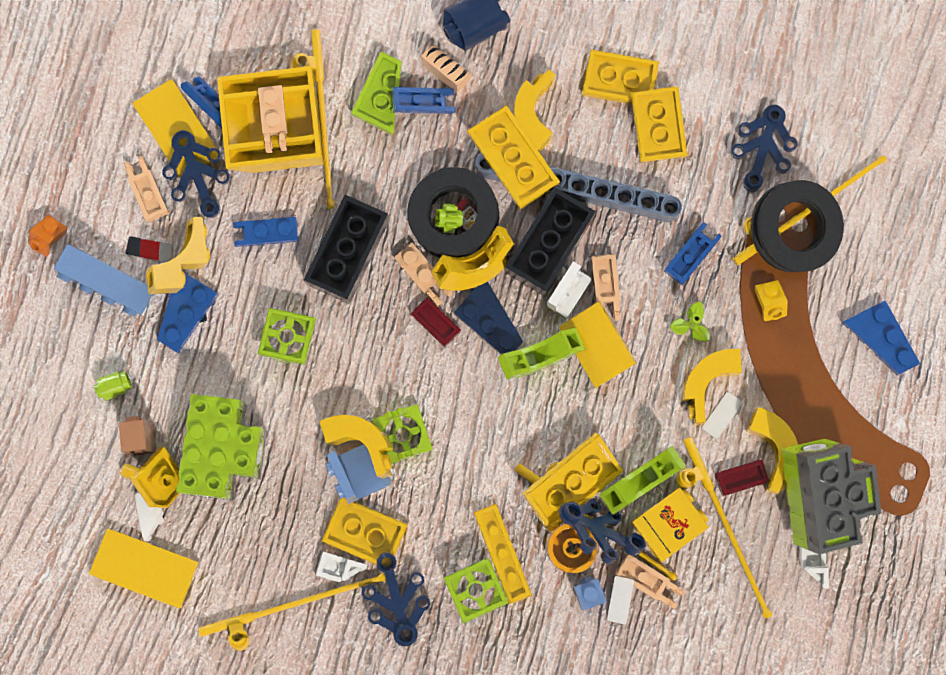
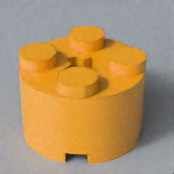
M564 524L555 529L550 535L547 542V554L549 560L557 569L566 573H578L586 570L593 564L597 555V547L590 554L584 553L579 547L581 539L573 526ZM584 527L588 535L595 540L590 530ZM569 541L572 544L576 543L578 545V548L575 549V555L572 552H566Z

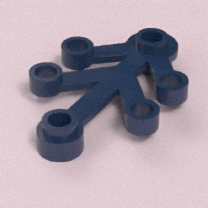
M778 105L767 106L762 113V117L750 123L743 122L737 129L740 137L747 138L751 135L752 131L766 126L763 135L744 144H735L730 151L731 156L738 160L743 158L746 153L759 147L752 171L743 179V187L749 192L758 191L763 184L761 172L768 151L776 164L775 168L778 173L785 174L791 168V162L782 156L773 139L774 130H776L783 141L782 148L786 152H793L798 146V141L788 133L784 125L786 113ZM770 113H776L778 115V118L773 119ZM747 127L749 133H743L741 128ZM791 141L794 144V147L789 148L786 145V142ZM734 149H741L742 154H735ZM785 163L787 165V169H781L779 164ZM755 177L758 183L752 184L750 178Z
M178 131L174 134L171 141L175 151L169 165L163 168L162 175L167 180L176 179L178 175L177 168L183 155L187 165L178 186L171 191V197L176 202H183L187 196V188L193 178L202 200L200 206L201 213L207 218H215L219 215L221 208L216 200L211 199L202 174L216 179L222 185L229 183L230 174L226 170H217L196 161L193 152L206 156L212 163L219 162L222 154L217 148H208L196 143L194 136L190 132ZM186 138L187 144L185 146H180V139ZM211 152H218V157L216 159H211ZM173 169V176L167 177L166 171ZM221 173H225L227 175V179L225 181L219 180V175ZM179 190L182 191V198L176 199L175 193ZM213 204V211L207 212L206 205Z
M594 499L581 506L575 502L565 503L559 509L562 521L573 526L580 537V549L584 553L590 554L596 549L597 541L602 549L601 559L606 564H612L618 558L616 550L610 546L606 538L622 545L625 552L629 555H638L646 547V542L641 535L632 533L626 537L606 527V525L614 527L622 520L619 512L612 514L609 511L607 514L594 519L583 516L586 514L595 516L601 510V505ZM584 527L590 530L595 540L588 535Z
M384 552L377 559V567L385 574L391 599L376 591L375 586L371 584L363 587L362 596L364 599L373 600L395 613L397 623L384 617L382 611L378 608H373L369 611L368 620L372 624H379L393 632L394 640L400 646H410L417 640L418 631L416 625L424 611L429 609L430 599L425 595L419 596L416 599V608L408 620L405 609L417 588L423 585L424 576L421 572H413L409 577L410 582L401 596L394 572L397 564L396 557L390 552ZM386 557L392 561L389 566L382 564V560ZM415 575H419L422 578L418 584L412 581ZM367 588H372L374 594L370 597L364 593ZM426 599L428 602L427 606L420 607L418 605L419 600ZM373 612H378L380 614V618L378 620H373L371 618V614ZM404 629L410 631V635L407 638L401 636V631Z

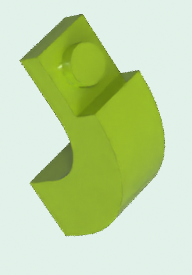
M575 327L560 331L532 346L504 353L497 358L506 379L514 377L517 379L566 360L585 350V347Z
M671 446L599 495L611 513L615 514L682 470L686 465L674 447Z

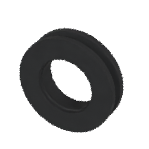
M443 168L427 175L418 183L409 199L407 218L410 229L418 243L427 252L438 258H441L442 255L460 258L474 254L485 245L499 225V206L492 188L479 174L465 168ZM460 192L467 194L477 205V216L474 224L467 231L453 236L441 234L434 229L430 219L433 204L447 193Z
M795 180L770 188L758 200L751 218V235L756 250L769 265L785 272H804L822 267L838 251L844 233L843 215L834 196L823 186L807 180ZM793 202L805 205L812 212L816 220L814 240L809 247L802 251L790 249L783 243L778 231L780 213L785 206Z

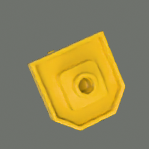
M159 447L141 468L130 464L122 466L121 476L132 481L149 507L168 508L179 496L180 493L176 492L180 477L178 476L179 468L165 447Z

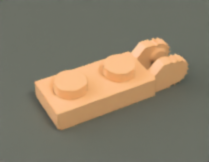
M279 85L258 88L262 133L266 153L272 152L273 143L271 136L279 135L281 151H287L286 134L288 133L283 87Z
M143 155L137 158L143 173L135 175L134 168L129 161L125 162L124 166L146 222L149 223L168 215L169 211L151 170H149Z
M413 243L409 244L394 259L423 294H427L438 307L442 304L440 298L431 290L437 285L431 273L434 267ZM441 289L448 297L453 295L451 290Z
M616 255L591 256L596 303L601 302L603 307L604 303H613L612 314L614 321H620V291Z
M626 554L614 574L619 577L633 579V586L674 610L677 606L675 601L662 595L665 587H668L677 595L683 596L685 593L683 589L671 583L669 578L629 554Z

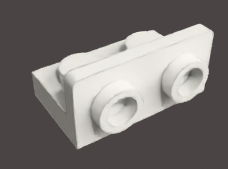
M572 262L547 303L549 309L564 318L569 317L591 282V278L580 271L581 266L575 262Z

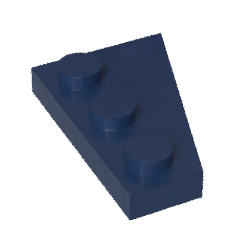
M488 282L477 286L453 313L500 355L516 351L523 344V340Z

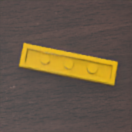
M497 504L474 512L509 605L532 596Z

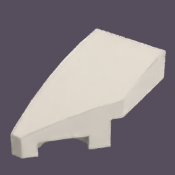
M140 493L135 494L141 532L144 541L148 542L152 538L151 534L156 527L164 522L162 517L164 510L163 508L149 507Z
M799 547L800 565L825 589H829V568L826 566V553L819 555Z
M322 551L315 575L341 582L367 569L368 565Z

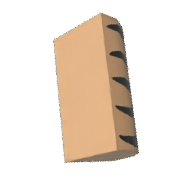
M436 45L430 47L421 56L422 66L449 88L454 89V92L457 94L472 78L471 73Z

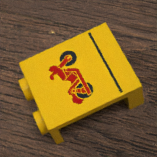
M680 487L630 522L636 532L644 538L647 547L659 563L666 560L709 528L707 516L701 509L698 511L692 504L694 499L686 489L682 491Z

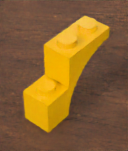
M192 217L186 223L185 242L181 251L174 259L166 263L152 265L146 270L148 294L177 293L185 285V273L181 270L201 269L208 264L210 250L206 247L207 227L203 224L202 217Z

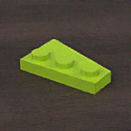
M382 51L380 52L350 115L393 135L396 113H393L392 89L399 87L402 61Z

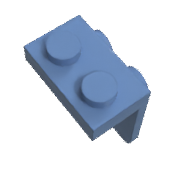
M364 444L338 456L336 451L327 454L329 462L325 463L330 477L336 476L339 484L335 485L340 499L345 497L348 504L386 488L391 484L390 477L384 479L377 477L370 453Z

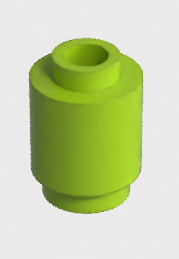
M116 371L98 378L94 389L98 398L103 397L104 401H108L128 393L127 390L132 389V384L126 371L121 373Z

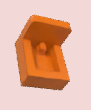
M49 214L30 229L28 244L35 252L47 257L50 254L51 246L67 233V227Z

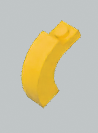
M550 69L545 74L540 73L534 79V85L527 80L522 84L516 96L514 117L539 153L548 145L553 136V133L538 120L534 109L537 101L555 83L556 75Z
M497 226L480 250L472 255L460 258L442 255L431 273L439 289L459 291L477 287L497 276L506 267L508 260L505 256L514 243L506 229Z
M725 349L714 352L702 359L689 373L684 383L682 401H691L692 405H688V418L692 419L693 425H703L706 423L704 395L708 383L717 377L738 376L742 373L740 349Z
M757 407L754 409L746 432L763 438L772 447L775 454V466L765 491L778 494L780 490L784 491L787 485L781 449L798 445L793 431L783 419L766 409Z
M336 415L319 421L326 444L334 447L347 441L359 440L367 447L377 477L384 479L392 476L390 469L393 468L390 456L385 453L394 450L387 435L378 426L353 415Z

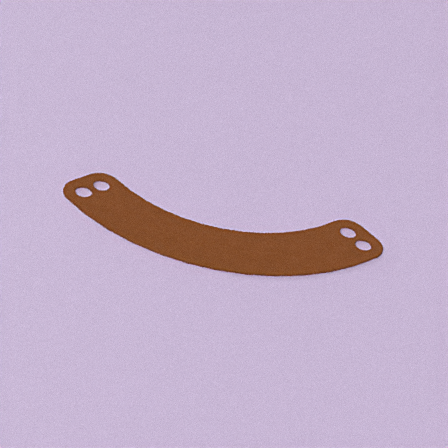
M798 202L785 206V219L778 222V228L791 220L793 216L807 209V207ZM812 212L805 216L807 228L804 231L797 232L790 227L781 233L780 237L783 243L790 249L802 251L813 242L816 234V220ZM747 235L745 249L753 244L752 237ZM758 252L742 262L740 289L742 322L752 364L773 411L791 428L798 445L827 439L851 446V458L876 465L881 509L897 516L912 513L919 506L930 478V467L927 460L920 453L896 442L875 428L849 403L832 380L821 359L810 323L807 298L808 271L785 272L769 265ZM778 280L788 301L787 316L777 320L764 321L762 317L763 309L755 293V285ZM912 463L916 467L917 474L913 480H904L900 476L899 469L902 464ZM895 485H902L907 489L908 498L906 501L897 503L892 499L891 489Z

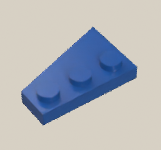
M185 273V285L177 293H170L157 340L179 354L218 294Z
M886 300L842 322L896 375L920 364Z

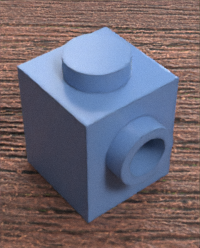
M590 575L577 580L578 585L573 586L581 610L584 611L606 603L598 578L592 580Z

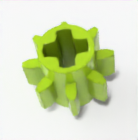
M444 203L443 209L436 210L435 225L440 227V231H443V233L454 234L455 228H461L463 213L461 210H457L458 207L455 204Z

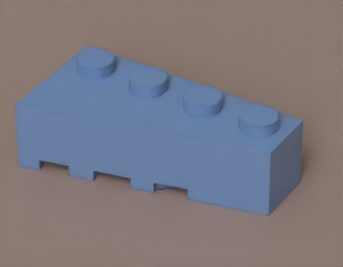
M69 244L66 245L53 269L57 273V278L67 283L73 281L79 284L78 288L90 295L93 292L101 295L100 300L113 306L117 303L123 306L122 311L133 317L136 314L142 316L153 294H148L146 284Z

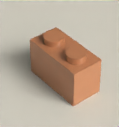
M141 416L127 417L126 422H119L121 452L131 456L156 452L154 424L146 421V419H141Z

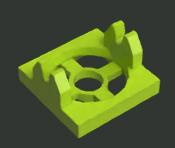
M269 308L257 354L272 358L278 362L283 361L288 364L306 365L316 318ZM286 320L284 327L279 330L271 329L277 321ZM294 322L301 324L305 336L296 334L293 329ZM285 329L291 330L294 334L293 339L288 343H284L280 339V334ZM269 336L277 338L281 343L279 353L271 346ZM294 342L303 344L297 352L286 355L289 345H292Z
M418 404L407 408H398L395 411L385 413L381 417L372 419L373 424L378 426L384 433L386 426L391 420H394L396 429L392 435L387 437L391 443L397 442L401 444L404 451L399 453L391 450L385 453L390 456L392 464L433 450ZM401 417L411 418L418 426L413 428L404 426ZM401 428L407 429L410 433L409 439L405 442H400L396 439V432ZM420 433L421 437L418 445L411 449L409 442L412 436Z
M489 557L443 577L463 624L508 604ZM472 572H482L489 576L491 580L484 583L476 581ZM463 576H466L469 583L466 591L457 594L458 583ZM473 583H479L483 587V594L478 598H474L469 594V587ZM495 587L494 597L490 604L486 605L483 598L487 589ZM467 598L476 600L480 609L468 608L461 601Z

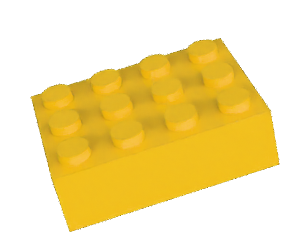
M311 66L217 77L227 170L258 173L324 165L315 77ZM282 85L288 133L286 134L287 151H281L279 135L271 136L273 143L272 152L266 153L262 133L258 88Z

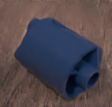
M460 0L444 8L442 29L450 43L467 51L488 40L497 32L506 30L507 24L511 22L506 10L501 9L498 3L500 0Z

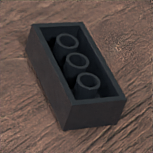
M554 187L506 265L505 274L546 297L594 219L596 211Z
M344 195L304 278L306 285L350 305L390 221L388 213L348 195Z

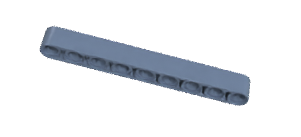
M481 153L477 155V174L483 178L500 182L491 168L483 169L480 166V163L486 160ZM549 166L555 176L561 181V184L557 185L556 188L581 202L664 222L675 221L682 210V203L675 196ZM573 183H581L584 189L582 191H575L571 185ZM602 188L607 192V195L599 197L595 194V190ZM626 194L629 196L630 201L626 203L621 202L618 199V195ZM648 199L652 202L653 207L645 208L642 206L641 201ZM672 205L675 207L676 212L669 214L665 211L664 206Z

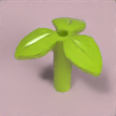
M701 301L692 304L687 311L689 321L678 318L671 323L670 329L678 335H684L689 329H692L693 339L699 342H708L710 340L708 329L705 326L698 325L704 318L703 304Z

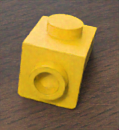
M778 280L755 285V293L763 309L762 317L764 321L777 320L787 316L788 301Z

